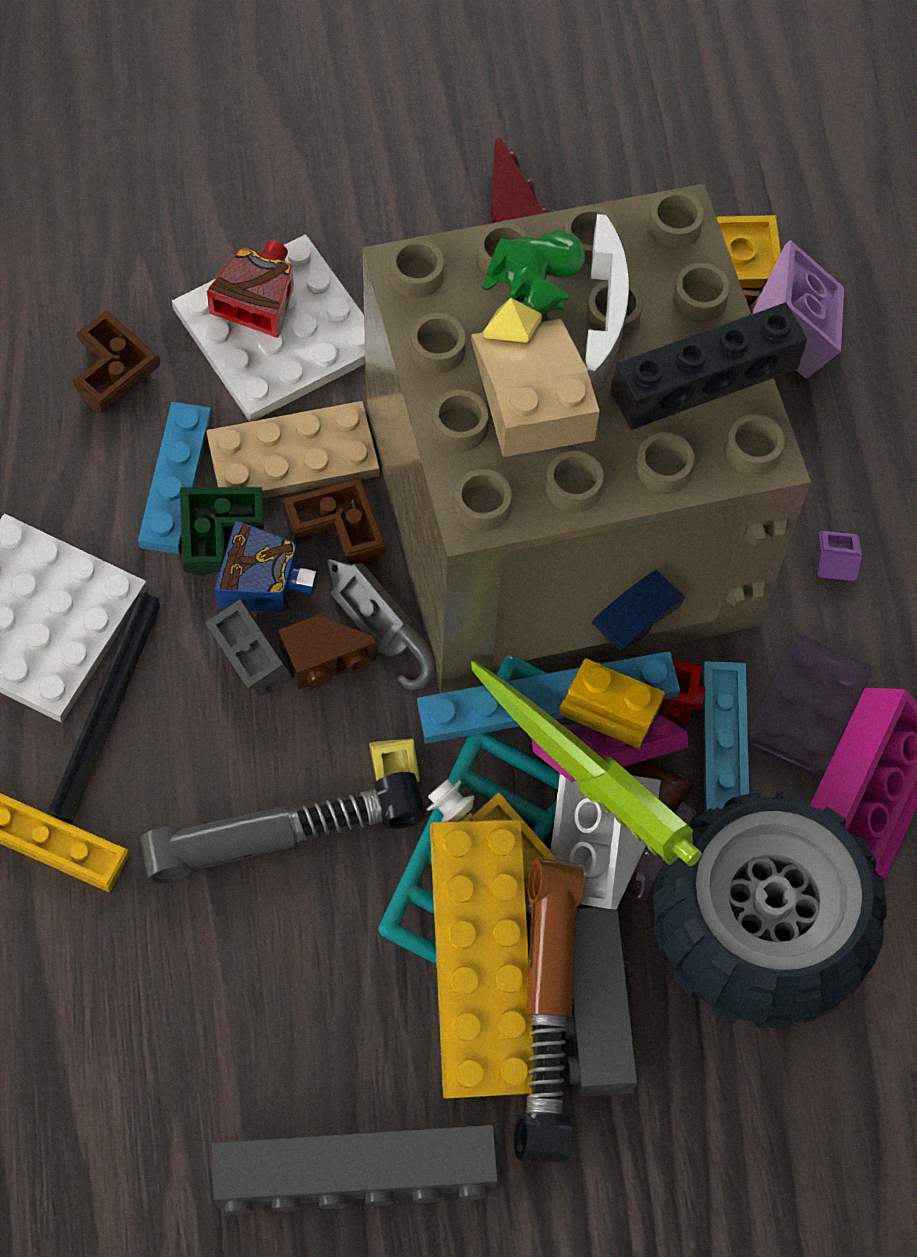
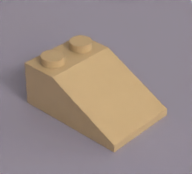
M562 319L540 322L527 343L484 338L483 333L471 334L472 345L503 457L595 441L600 412L588 370Z

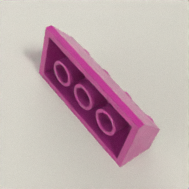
M865 688L810 806L821 811L827 806L845 818V828L855 838L862 836L876 859L874 873L875 876L881 877V880L886 879L917 809V702L906 689Z

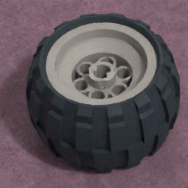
M759 792L732 797L725 802L723 809L716 807L714 810L712 808L708 809L688 824L693 830V845L702 853L698 862L693 866H688L680 858L671 865L663 861L656 879L652 900L655 912V926L653 930L663 960L667 959V963L671 962L675 970L673 975L675 981L690 998L694 999L698 996L713 1007L711 1014L735 1023L739 1018L755 1022V1027L786 1028L791 1022L802 1019L804 1022H811L834 1011L843 1000L855 993L874 966L884 942L883 921L887 917L884 882H881V877L875 876L876 859L862 836L855 838L845 828V818L827 806L821 811L805 804V796L779 792L774 798H762ZM743 892L747 897V901L743 903L736 902L732 895ZM773 897L780 902L778 908L768 906L765 903L766 898ZM796 907H799L804 918L797 914ZM744 921L755 923L758 927V932L753 934L747 932L741 923ZM774 930H786L790 935V940L780 941L776 938Z

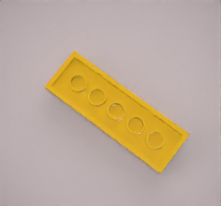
M521 820L433 822L430 824L443 1098L531 1094L532 1088L527 1084L532 1082V1075L528 1071L533 1069V1062L529 1058L533 1056L534 1050L529 1046L534 1042L533 1036L530 1034L533 1031V1025H531L532 1017L526 1015L529 954Z

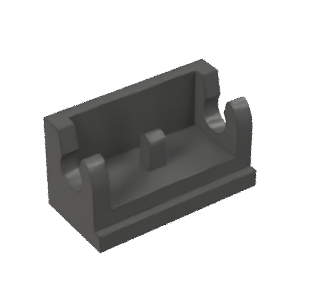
M240 599L205 622L249 691L254 689L258 695L268 694L266 686L270 682L278 680L279 683L286 684L293 679V676Z

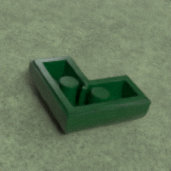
M180 487L183 571L196 575L220 572L225 557L223 530H233L235 521L263 530L262 487Z

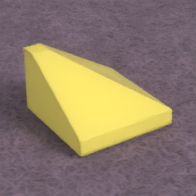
M414 739L369 743L376 782L387 775L398 772H412L415 774L417 782L420 781Z

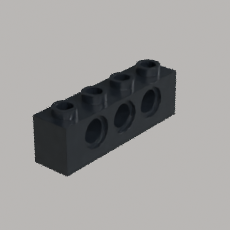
M785 302L616 363L611 394L628 426L633 430L797 370L805 349L807 337Z

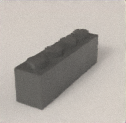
M595 907L577 909L572 1017L566 1019L567 1022L565 1024L567 1026L565 1028L567 1030L564 1031L565 1039H573L574 1056L567 1057L569 1083L577 1084L578 1097L633 1094L637 1084L618 908Z

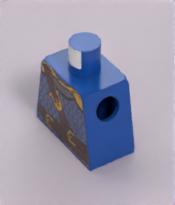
M235 521L215 587L218 608L226 609L240 599L248 610L284 611L290 591L313 595L318 571L297 567L298 549L294 542Z

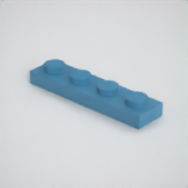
M171 402L138 537L139 548L180 554L182 541L179 490L180 487H195L207 439L206 430H209L212 417L211 407Z

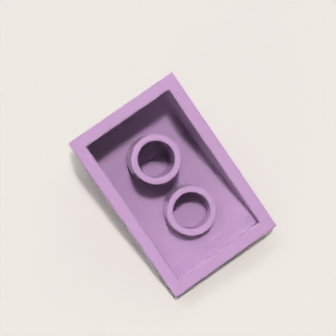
M790 240L785 244L753 309V314L785 302L788 304L807 337L799 368L796 370L807 379L841 352L844 287Z

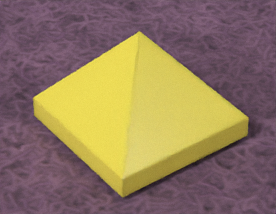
M510 298L497 309L484 329L483 336L487 339L527 343L541 322L542 313Z

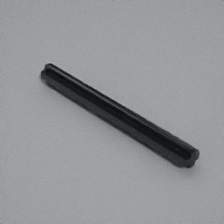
M142 593L137 598L49 808L51 816L64 822L73 820L160 609L159 599L153 595Z

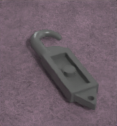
M328 559L327 562L334 587L330 594L362 632L373 636L379 653L382 652L387 656H395L410 649L421 663V674L417 679L411 680L404 675H400L398 677L399 683L410 690H420L429 685L435 675V657L431 648L411 626L413 622L363 563L350 564L338 559Z

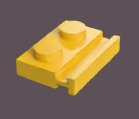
M585 658L565 699L560 705L558 714L640 749L643 739L648 733L663 702L665 692Z

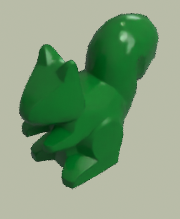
M556 230L554 233H544L541 239L521 237L506 240L500 238L488 266L482 289L489 290L499 281L504 282L510 286L507 300L512 298L517 301L519 298L524 297V305L542 314L551 310L561 311L565 308L563 300H567L569 294L547 281L546 278L548 275L566 278L579 272L585 263L586 252L584 245L574 234Z

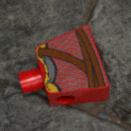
M268 241L262 253L246 247L239 249L207 290L210 314L278 338L294 286L293 266L285 261L288 255L287 248L277 241Z

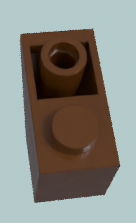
M318 615L278 630L280 649L298 690L307 686L311 688L320 687L328 683L333 676L346 671L350 673L361 671L368 667L372 661L376 660V642L372 635Z

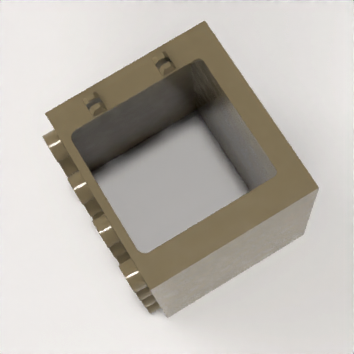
M705 184L363 247L366 414L426 642L435 657V676L440 693L483 686V683L472 671L471 661H477L497 675L504 658L508 655H514L544 672L581 665L585 658L595 662L760 626L811 484L774 378L633 430L628 426L611 394L616 363L751 315ZM597 214L607 215L620 238L625 253L629 277V295L622 338L616 358L607 376L594 392L600 411L595 441L503 457L471 341V334L483 333L497 309L507 301L510 293V286L500 281L492 289H482L488 266L500 238L506 240L521 237L541 239L544 233H554L556 230L574 234L583 243L586 256L585 263L579 272L566 278L547 276L546 280L569 294V298L563 300L565 304L563 310H551L542 314L541 322L562 319L584 363L588 330L605 331L609 280L590 279ZM524 297L519 298L517 301L523 304ZM657 570L686 598L679 609L655 623L647 636L621 652L592 622L598 614L621 594L645 576Z

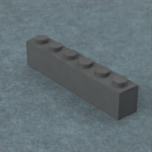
M493 1125L212 1143L213 1201L217 1209L225 1208V1214L227 1215L250 1214L253 1212V1206L272 1205V1211L292 1212L300 1209V1203L319 1202V1208L338 1209L346 1207L347 1200L366 1199V1205L385 1206L393 1204L394 1197L413 1196V1202L431 1203L440 1201L441 1194L459 1193L462 1200H478L488 1197L487 1191H495L497 1185Z

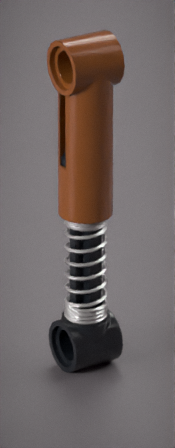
M535 859L528 873L527 894L530 903H532L526 1015L532 1017L531 1025L535 1026V1030L530 1033L534 1037V1043L529 1046L534 1050L533 1056L529 1058L533 1062V1069L528 1071L532 1075V1082L527 1084L532 1088V1092L527 1097V1113L519 1114L514 1128V1151L517 1159L520 1161L565 1163L570 1157L572 1149L573 1130L569 1117L562 1115L563 1113L561 1112L563 1110L561 1108L563 1101L559 1100V1096L563 1092L559 1090V1083L564 1081L563 1078H560V1070L565 1068L563 1065H560L561 1057L565 1056L561 1052V1044L566 1043L562 1039V1031L567 1030L565 1028L567 1026L565 1024L567 1022L566 1019L572 1017L577 907L582 901L585 886L584 869L579 863Z

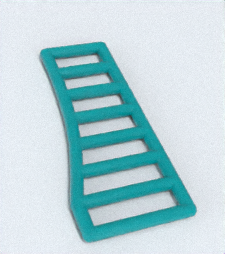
M508 655L504 658L497 676L504 681H511L515 675L522 679L548 673L514 655ZM489 732L468 736L448 780L452 785L459 780L462 781L458 789L459 793H461L463 786L487 799H490L499 792L519 816L535 824L532 831L544 842L553 830L557 799L547 810H544L473 772L471 769L480 750L483 749L557 790L560 773L553 767L491 735ZM438 808L433 809L378 929L382 937L436 965V944L399 924L410 902L434 914L433 893L418 886V883L427 864H432L430 824L441 822L443 814Z

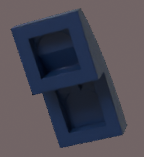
M655 570L615 599L594 618L592 624L622 652L647 636L655 623L679 609L686 597L659 571Z

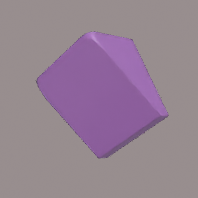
M819 531L817 576L820 578L855 581L858 578L862 559L859 535Z

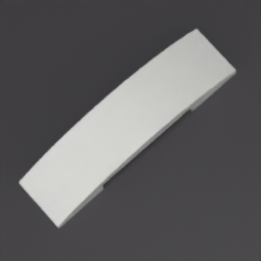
M597 214L590 279L609 280L605 331L588 330L584 364L588 370L594 392L607 376L616 358L622 338L629 295L628 268L620 238L607 215Z

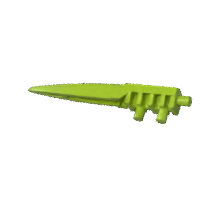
M471 661L472 671L493 697L549 756L579 782V791L590 801L599 802L608 814L613 812L618 823L623 827L627 825L638 841L643 839L648 849L655 856L659 854L668 865H671L678 858L683 860L688 866H693L698 862L702 853L693 845V830L611 757L603 760L538 705L477 661Z

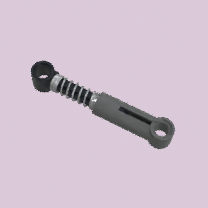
M412 772L393 773L375 782V790L366 791V793L363 791V793L359 794V797L354 798L349 795L347 800L343 801L338 797L335 803H330L326 800L324 805L319 806L317 803H314L313 808L309 809L303 805L300 811H297L296 808L288 810L286 805L184 829L176 826H166L150 830L140 837L148 881L153 884L173 883L186 878L193 871L295 848L294 843L296 841L299 842V840H306L308 835L314 834L317 838L320 832H326L329 835L330 830L337 829L338 832H341V828L349 826L352 830L354 824L360 823L363 827L364 822L367 821L370 825L382 822L388 829H401L413 826L426 817L416 776Z

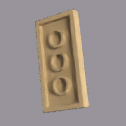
M363 401L206 430L218 487H262L263 498L331 486L357 478L362 480L379 476V465Z

